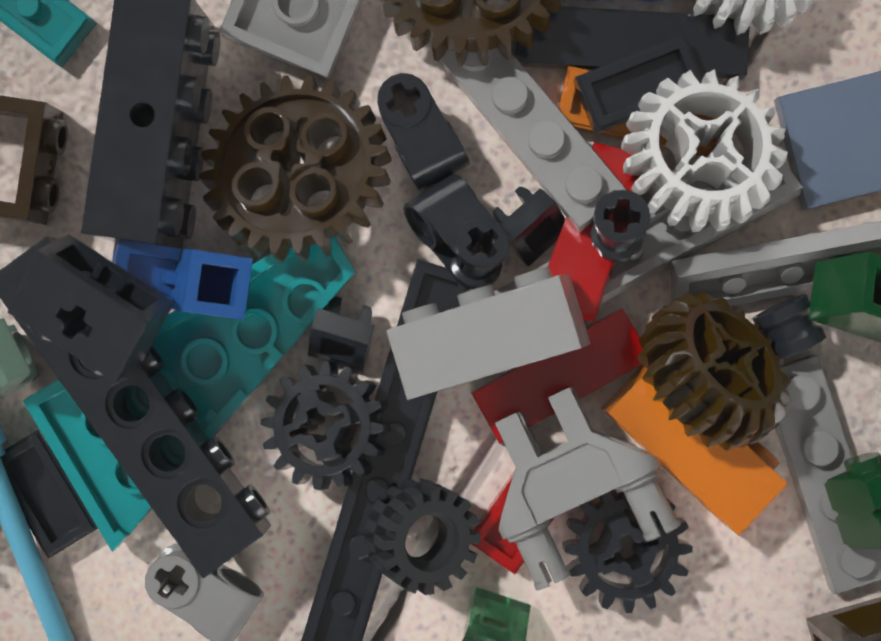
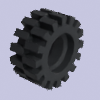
M412 479L402 481L403 491L394 486L385 491L391 500L387 505L378 499L373 505L372 509L381 513L379 519L367 518L365 528L374 534V537L364 538L366 549L374 553L369 558L373 565L381 570L382 574L409 592L416 594L418 590L424 595L435 594L434 585L442 591H446L453 587L449 579L450 575L462 580L468 573L461 567L464 559L473 564L478 554L470 550L469 545L480 544L481 534L470 528L480 524L477 514L469 511L472 506L466 499L440 484L426 479H420V483ZM434 515L439 522V533L434 545L422 556H410L405 547L410 528L422 516Z

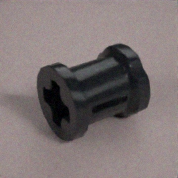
M614 190L605 194L597 202L594 211V223L590 233L591 244L603 259L612 262H625L642 248L645 233L650 222V210L645 200L635 192ZM620 220L625 222L626 233L614 232L613 221Z

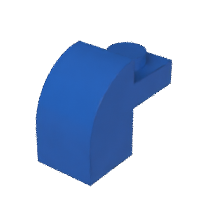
M115 239L112 262L173 301L174 305L171 309L244 320L252 258Z

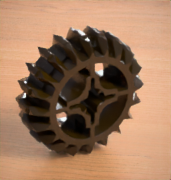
M703 291L696 296L686 293L681 298H675L651 317L652 320L646 325L645 332L638 339L643 350L637 356V359L647 368L642 379L654 387L656 395L653 401L662 402L669 410L668 421L678 419L683 424L687 437L699 433L702 442L707 448L718 444L725 451L734 447L743 448L748 444H755L767 436L787 416L785 407L792 402V399L786 390L791 380L780 369L785 361L783 358L775 355L771 348L774 341L766 339L759 331V323L752 324L745 318L744 310L741 307L733 310L725 298L719 297L713 300L709 294Z

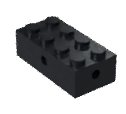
M114 0L81 229L82 234L110 241L123 239L180 249L183 248L184 239H191L193 235L196 208L195 205L189 204L192 181L198 182L200 180L199 174L202 173L204 159L200 156L203 147L197 146L200 123H208L212 108V91L205 88L208 66H216L220 52V33L214 30V24L195 0Z

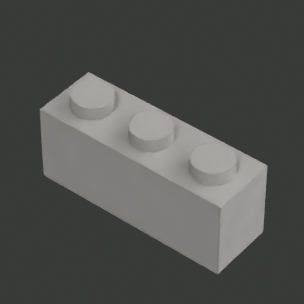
M544 267L514 277L517 289L495 295L492 285H488L457 295L460 307L439 313L437 304L432 303L403 312L402 316L405 324L387 329L386 332L407 400L577 350L591 344L570 275L552 277L550 268Z

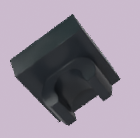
M519 186L515 193L523 204L516 211L508 216L503 210L496 207L492 212L498 224L505 229L509 236L510 248L529 267L558 240L565 217L557 203L543 189L539 188L532 194L527 188Z
M335 296L329 303L327 311L320 308L317 309L310 329L307 356L333 362L343 367H353L359 370V372H363L375 325L370 324L372 309L364 305L361 310V316L357 320L339 315L342 298Z

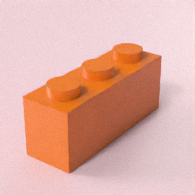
M641 365L602 406L601 410L645 451L657 456L661 466L719 521L739 536L788 484L774 471L780 462L759 442L748 444L743 448L734 447L725 451L718 444L707 448L702 442L699 433L687 437L683 424L678 419L668 421L669 410L662 402L653 401L656 391L652 385L643 381L642 377L647 368Z

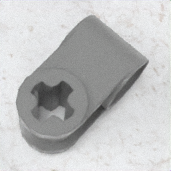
M177 543L168 546L149 566L145 575V589L148 596L157 605L164 607L189 623L198 633L210 641H235L264 597V592L254 581L224 565L203 579ZM175 565L182 567L186 571L178 584L169 579Z

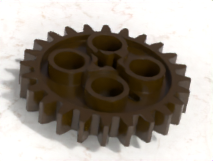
M381 0L385 17H394L393 23L397 36L399 37L411 32L410 38L414 51L420 50L430 42L432 43L434 61L438 62L447 50L455 51L457 66L461 67L467 59L468 52H476L482 66H486L489 61V50L497 48L500 54L508 60L511 59L512 41L517 40L523 46L530 48L533 46V31L531 27L547 32L550 28V14L548 12L559 13L561 9V0H507V4L498 7L487 5L486 2L489 0H473L471 15L469 18L464 19L461 17L465 0Z
M287 75L283 77L281 91L275 93L272 92L271 88L264 81L260 83L261 99L254 102L249 96L242 93L239 95L240 102L244 108L242 112L236 114L226 109L221 112L229 124L226 130H209L208 134L218 145V149L201 151L200 156L212 167V169L199 174L201 182L207 189H211L202 197L203 201L212 211H216L212 218L221 229H229L227 235L238 246L248 241L247 247L257 257H261L270 246V252L278 262L283 263L290 248H293L302 262H308L310 247L316 244L326 256H330L332 254L331 238L337 235L341 240L350 245L353 243V239L348 227L353 222L369 228L371 225L363 211L365 206L382 208L384 205L381 196L374 187H384L391 183L387 171L381 168V166L392 162L387 146L381 145L387 140L381 124H374L376 118L369 105L360 107L361 103L352 89L341 96L335 80H329L322 90L319 91L313 76L307 75L301 89H296ZM303 122H306V123L304 124L303 128H302V131H301V134H300V138H299V135H298V134H299L300 125H301ZM283 131L282 136L276 142L263 145L269 135ZM340 137L339 142L333 148L323 151L318 150L326 139ZM264 185H272L270 192L264 198L251 201L254 192ZM319 191H330L328 198L322 204L314 207L307 206L313 194ZM290 201H292L290 213L286 216H283V214L287 211L289 207Z

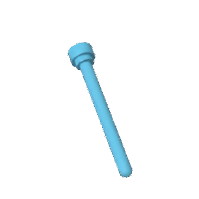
M0 425V456L5 454L2 443L7 441ZM0 458V524L48 640L75 641Z

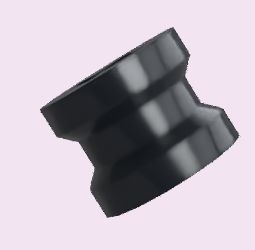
M807 294L798 295L780 302L752 317L754 324L759 323V330L765 332L768 339L774 341L771 348L775 355L783 359L803 352L827 338L822 325L808 320L810 301Z

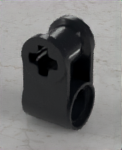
M399 73L390 76L382 83L377 97L381 118L396 144L394 147L419 192L436 184L449 174L456 173L470 165V160L449 121L443 117L428 87L420 78L413 74ZM402 91L407 98L414 95L419 98L414 102L415 114L413 116L406 117L401 110L391 113L389 109L395 105L393 95L396 92Z
M451 173L404 205L405 218L414 234L434 252L459 284L474 290L493 285L497 281L503 266L502 262L505 260L510 246L509 236L505 229L498 224L480 203L472 188L462 177Z

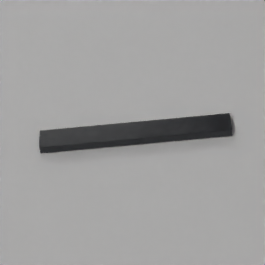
M417 259L397 326L405 324L402 316L403 312L436 303L439 313L460 307L457 295L468 292L469 288L459 284L446 267ZM391 347L374 401L386 402L388 406L382 413L377 414V423L391 426L390 432L377 434L375 442L385 450L383 456L368 455L365 458L372 470L368 475L359 476L352 472V485L348 486L301 641H363L382 578L381 570L375 567L369 558L374 553L366 549L364 538L374 537V534L365 528L367 518L378 520L381 513L372 509L377 499L387 505L391 500L385 491L392 486L403 491L402 481L412 478L438 392L407 400Z

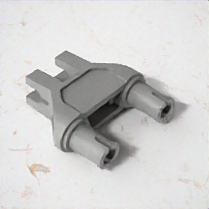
M573 386L548 397L568 439L566 443L542 453L522 411L495 423L515 465V471L499 524V532L503 539L507 538L509 543H516L534 581L533 585L536 591L549 587L552 579L556 584L571 575L547 528L551 524L550 519L615 489L617 493H624L643 532L645 541L660 537V530L651 511L656 512L665 533L681 525L656 476L661 473L659 470L661 463L658 457L639 447L593 429Z

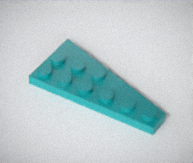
M336 236L330 239L332 254L330 256H326L316 244L310 247L308 262H302L294 249L290 248L283 263L278 262L272 254H269L252 264L244 320L178 310L168 314L152 344L165 364V368L160 372L173 390L180 387L193 400L200 412V416L195 420L209 439L217 435L313 323L317 309L325 310L331 300L340 293L357 273ZM58 379L24 399L23 402L113 552L119 548L152 508ZM134 385L129 389L126 395L127 409L138 418H143L147 414L150 401L147 393L142 388ZM166 435L160 445L161 455L167 463L181 466L185 460V447L177 437Z

